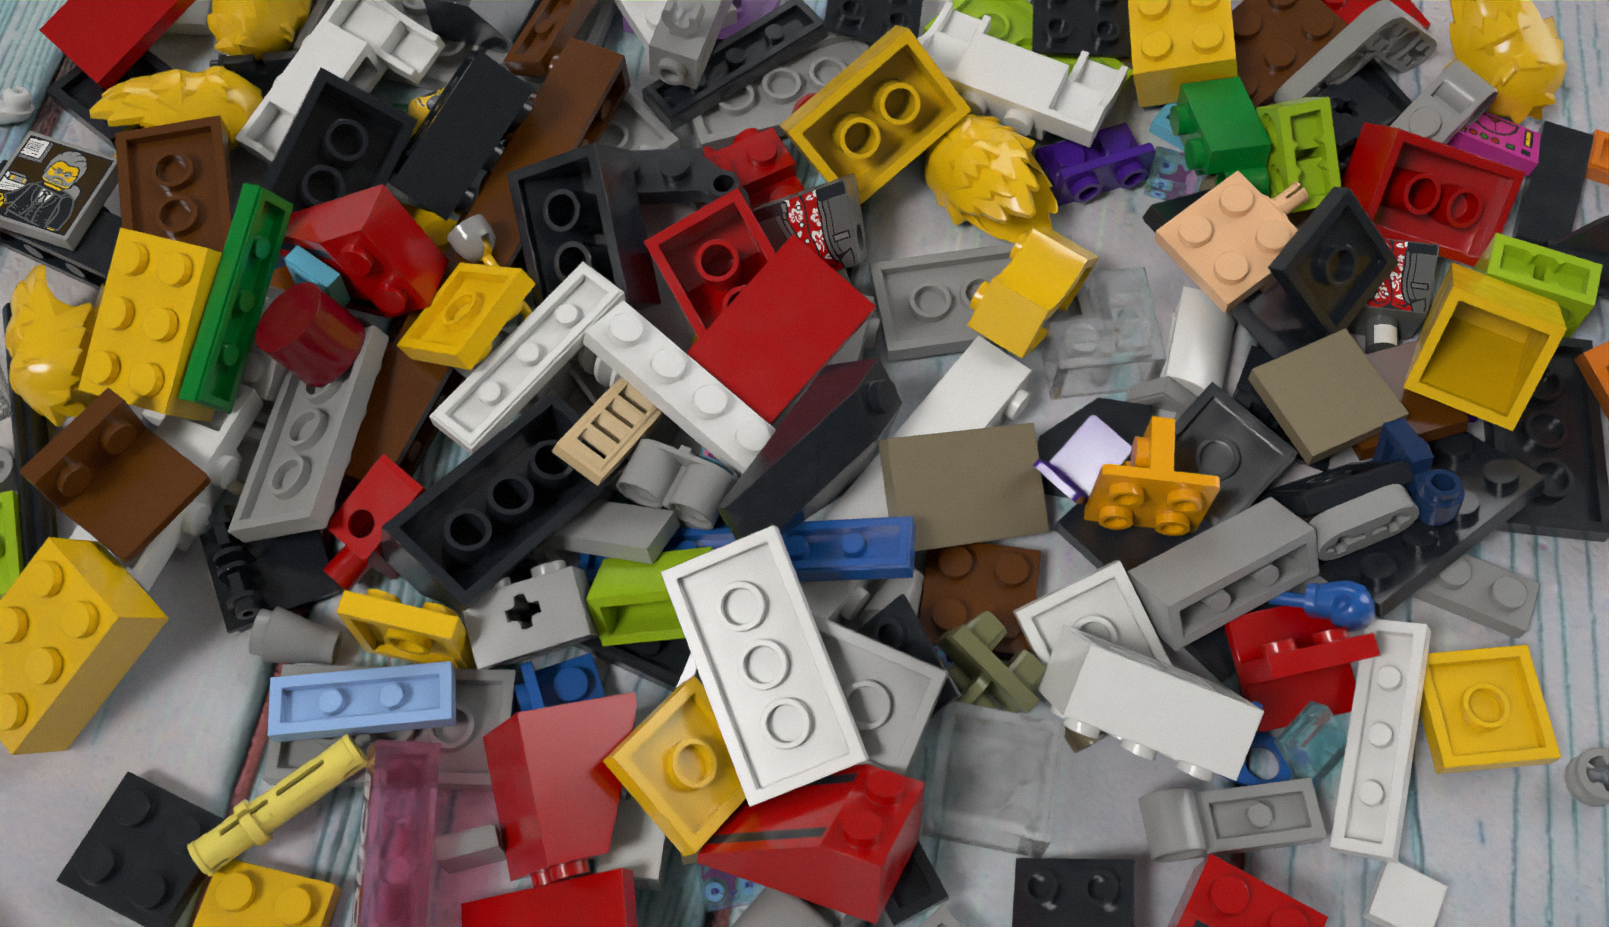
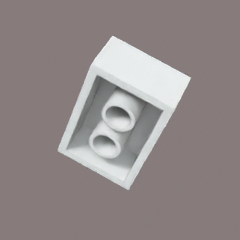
M1064 624L1046 667L1047 670L1038 687V691L1052 704L1050 711L1064 718L1063 725L1067 728L1094 739H1098L1101 730L1105 731L1107 734L1121 740L1120 746L1123 749L1149 760H1155L1157 753L1160 752L1164 756L1177 761L1176 767L1181 771L1208 782L1212 781L1215 773L1235 781L1237 780L1264 714L1262 709L1224 685Z

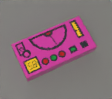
M1484 112L1469 127L1463 126L1446 145L1526 172V176H1529L1538 165L1541 134Z

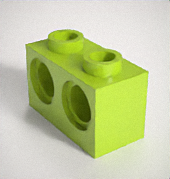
M1304 97L1256 108L1257 114L1272 143L1266 164L1269 177L1268 197L1273 199L1291 186L1293 182H1298L1301 184L1300 190L1304 187L1309 197L1306 202L1296 207L1291 213L1317 208L1334 186L1341 187L1330 97Z
M1495 233L1472 270L1558 302L1567 328L1563 337L1570 338L1595 306L1603 265Z

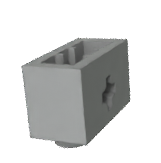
M565 560L548 562L532 568V578L511 584L510 578L504 577L466 611H462L477 669H498L599 638L585 600L590 590L585 570L574 566L566 567ZM529 603L539 604L541 612L532 616V623L522 622L520 614L529 610Z

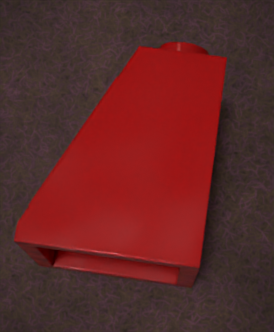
M635 692L517 712L483 736L510 881L531 877L533 887L569 880L570 877L590 872L588 860L609 853L622 783L605 765L603 760L633 732L637 708Z

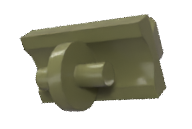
M989 611L979 613L965 624L945 631L935 642L954 662L947 671L961 694L959 698L948 706L954 712L959 713L971 704L983 717H987L996 706L1008 717L1015 715L1021 710L1025 714L1029 713L1040 701L1033 692L1043 679L1047 668L1032 653L1025 649L1017 651L1008 663L1004 665L991 651L1008 632L1005 626Z

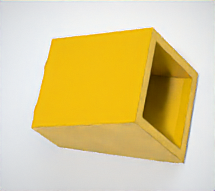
M1452 262L1428 311L1403 388L1513 431L1567 330L1558 302Z

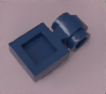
M1405 418L1383 423L1372 461L1404 460V462H1409L1414 481L1402 486H1404L1419 508L1420 514L1418 519L1431 526H1441L1455 519L1460 512L1465 498V490L1459 477L1447 470L1437 469L1430 471L1434 459L1428 443L1415 433Z

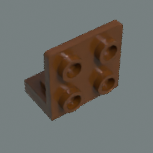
M107 388L18 471L50 503L125 563L132 562L211 482V479L203 470L148 429L126 401L110 388Z

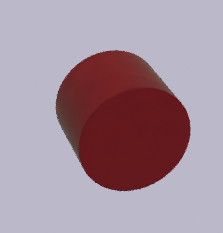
M302 282L285 290L270 304L259 321L255 339L259 349L306 385L321 387L339 378L353 364L362 349L365 329L357 318L316 284Z

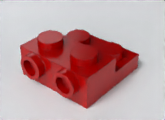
M773 127L762 132L757 128L745 129L735 137L733 144L717 151L713 147H703L706 158L722 170L732 171L738 176L740 186L749 195L752 210L765 203L805 190L796 176L795 161ZM704 202L694 203L698 210L707 205Z

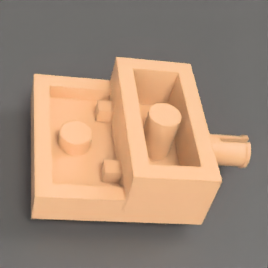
M1236 171L1157 229L1154 241L1226 314L1258 289L1264 293L1278 282L1268 269V266L1298 231L1289 221L1287 214L1303 202H1306L1309 196L1304 187L1300 190V183L1293 182L1291 186L1275 198L1270 199L1268 196L1261 194L1239 171Z

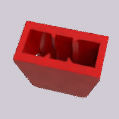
M384 453L328 524L327 529L342 541L345 546L328 563L323 571L347 591H351L372 567L390 580L400 576L382 558L381 527L427 491Z

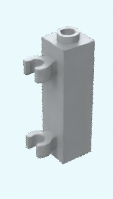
M667 0L649 43L650 75L659 77L670 85H684L697 89L733 0Z

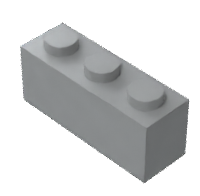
M1269 497L1131 569L1127 573L1156 634L1174 651H1177L1319 574L1316 530L1275 499Z

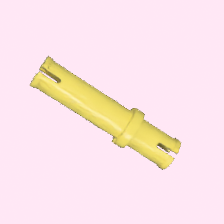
M348 733L345 734L327 750L299 767L264 794L259 795L251 802L245 799L234 806V814L208 833L206 832L187 845L190 856L204 874H207L208 877L213 876L218 870L230 863L231 860L255 844L260 847L273 839L272 832L281 827L285 822L328 794L350 776L352 777L363 768L369 766L370 763L357 742Z

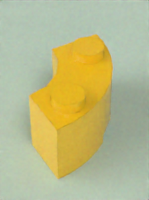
M1046 226L1033 228L1030 233L1023 232L1011 250L1009 259L1012 261L999 275L992 278L990 283L984 281L975 292L969 308L974 313L967 326L1021 359L1026 357L1048 335L1049 331L1042 327L1044 322L1057 309L1064 312L1067 310L1100 257Z

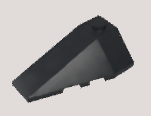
M879 357L825 365L717 507L736 541L773 525L778 527L781 535L788 532L843 496L879 454L878 441L887 439L903 403L898 395L895 384L889 378Z

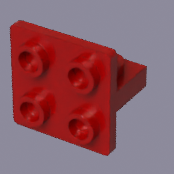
M1279 606L1243 614L1224 625L1244 699L1251 703L1256 701L1263 704L1262 710L1264 714L1256 733L1352 712L1356 682L1350 663L1380 656L1374 632L1350 637L1346 627L1337 628L1330 620L1309 618L1304 612V608Z

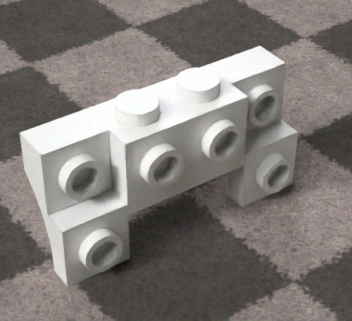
M335 0L313 32L304 39L301 48L284 72L275 79L272 88L235 139L249 153L271 164L320 67L370 94L387 69L419 84L446 45L439 35L411 20L385 0Z
M946 1L935 22L924 35L918 37V41L971 109L969 114L1000 119V124L1013 127L1017 130L1016 133L1023 136L1029 135L1042 140L1047 131L1090 148L1104 118L1108 117L1127 78L1129 67L1121 65L1119 70L1089 60V53L1082 50L1073 70L1068 76V64L987 35L991 28L990 16L984 15L982 20L953 10V3Z
M240 384L231 414L214 411L212 422L165 415L144 409L142 412L149 423L159 426L155 431L157 436L203 470L211 479L210 484L132 562L125 563L110 551L144 591L149 592L175 548L186 552L194 538L205 531L206 525L209 524L208 517L211 515V511L224 489H227V485L236 480L240 470V463L243 460L237 451V447L264 405L254 388ZM79 525L69 538L97 541Z

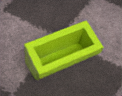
M713 547L661 552L653 564L617 558H604L585 599L602 646L685 638L661 572L713 551Z

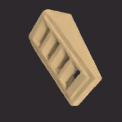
M621 377L556 443L552 452L599 486L634 452L642 436H644V439H648L654 433L664 413ZM585 440L587 443H589L591 446H593L595 449H597L599 452L605 455V459H603L593 450L588 448L581 441Z

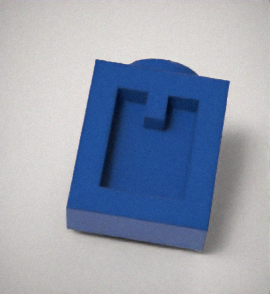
M592 652L539 670H535L532 661L520 664L525 683L516 685L515 691L521 711L606 697Z

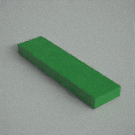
M243 183L178 397L190 403L231 414L293 209L292 203L260 185Z

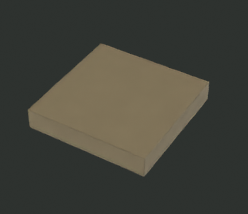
M1346 328L1253 368L1248 378L1308 466L1380 434L1383 423L1401 418L1406 419L1409 414Z

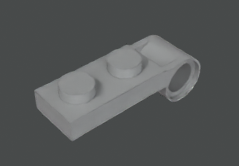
M1456 60L1389 127L1400 128L1447 144L1463 126L1469 127L1482 116L1493 103L1499 91L1461 61Z
M1311 778L1193 793L1191 788H1170L1146 794L1138 799L1151 860L1157 863L1206 858L1210 853L1214 856H1223L1320 843L1327 838Z

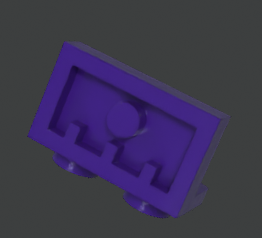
M1124 122L1098 130L1090 148L1071 140H1065L1036 149L1034 158L1052 185L1050 190L1057 200L1059 207L1072 202L1084 203L1095 198L1098 194L1120 187L1129 189L1137 186L1148 178L1156 150L1152 143L1139 146L1127 123Z

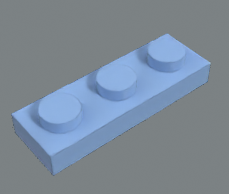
M451 661L270 678L268 737L274 742L344 736L347 733L349 735L456 726V668Z

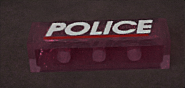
M377 739L368 745L351 927H426L441 743Z

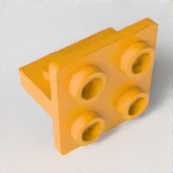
M1152 416L1143 437L1135 436L1131 461H1124L1123 465L1103 464L1085 506L1084 519L1098 522L1101 526L1108 529H1126L1131 526L1155 528L1158 533L1168 536H1179L1188 532H1195L1220 490V477L1174 471L1175 419Z

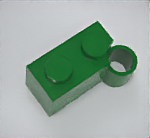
M1240 77L1181 84L1177 105L1172 106L1170 110V126L1173 135L1179 136L1182 141L1187 168L1194 170L1196 176L1216 174L1215 187L1233 173L1239 171L1261 194L1268 196L1269 177L1266 164L1272 143Z

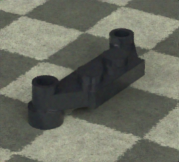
M704 148L628 150L640 204L704 202L708 205L738 187L749 208L752 210L749 195L740 186L738 176L732 171L722 170L706 158Z

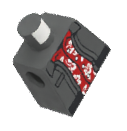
M854 173L773 200L751 210L775 253L794 234L850 284L846 269L860 264L868 257L859 192Z
M1383 238L1399 263L1347 326L1350 334L1365 336L1366 354L1398 346L1399 340L1411 339L1422 324L1429 310L1439 245Z

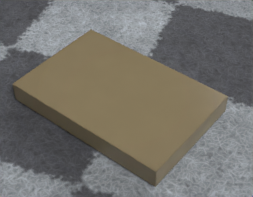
M1034 423L888 438L878 441L888 517L913 516L916 524L915 551L1049 532L1042 475L1033 466L1039 459Z

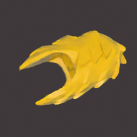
M212 0V14L207 15L209 30L214 34L215 40L218 42L214 45L215 50L230 56L254 54L256 61H263V53L288 51L294 40L295 32L303 29L310 16L312 0Z
M1450 0L1453 22H1450L1449 36L1454 61H1461L1499 91L1497 97L1486 111L1492 115L1508 117L1515 124H1520L1528 116L1542 120L1544 107L1553 105L1556 102L1554 93L1560 89L1567 68V63L1563 58L1564 41L1558 38L1554 17L1550 16L1542 19L1531 0ZM1452 61L1451 63H1449V64H1448L1446 67H1444V68L1446 69V68H1447L1450 64H1452L1454 61Z
M212 66L204 71L191 73L185 70L174 69L150 76L132 78L109 88L102 94V99L89 112L93 119L107 120L109 127L140 124V126H145L143 128L220 115L227 127L230 152L241 145L235 138L260 105L263 97L261 89L235 72L225 69L224 66Z
M968 113L926 149L924 158L925 179L927 186L934 193L937 205L945 208L956 226L967 221L987 234L1010 243H1016L1023 232L1030 233L1033 228L1046 226L1053 230L1049 213L1058 214V203L1050 190V187H1052L1050 181L1031 154L1035 141L1016 133L1017 130L1011 126L1000 124L1001 122L998 118Z
M36 265L23 281H19L14 289L10 303L12 317L5 333L6 349L12 358L9 382L12 389L38 414L47 417L55 426L59 427L64 424L67 418L77 417L99 397L98 395L80 391L78 388L105 284H101L95 306H92L90 302L77 307L68 305L56 299L48 288L46 266Z

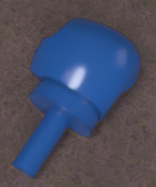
M1350 580L1332 581L1322 584L1308 583L1305 594L1284 592L1268 601L1272 605L1304 608V612L1309 618L1330 620L1335 627H1346L1348 632L1367 629L1375 619V602L1366 586Z

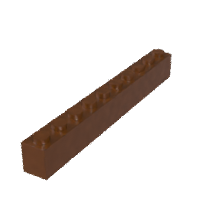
M570 37L561 54L557 53L552 58L548 68V76L539 92H534L529 98L534 103L529 115L516 131L508 134L503 144L505 149L492 172L489 171L484 175L479 186L477 199L470 211L462 214L456 224L457 226L474 215L482 214L492 227L496 237L491 255L499 266L520 268L527 273L507 173L594 142L599 143L631 86L625 55ZM450 244L444 254L449 263L437 292L460 262L485 265L482 260L473 262L464 259ZM424 309L405 313L404 324L394 342L391 341L386 346L382 358V367L376 376L367 403V412L361 422L351 452V461L345 470L340 486L354 491L383 453L413 478L439 431L433 425L429 416L467 379L453 367L410 359L397 346Z

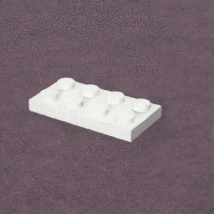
M770 526L661 572L749 807L869 759L778 527Z

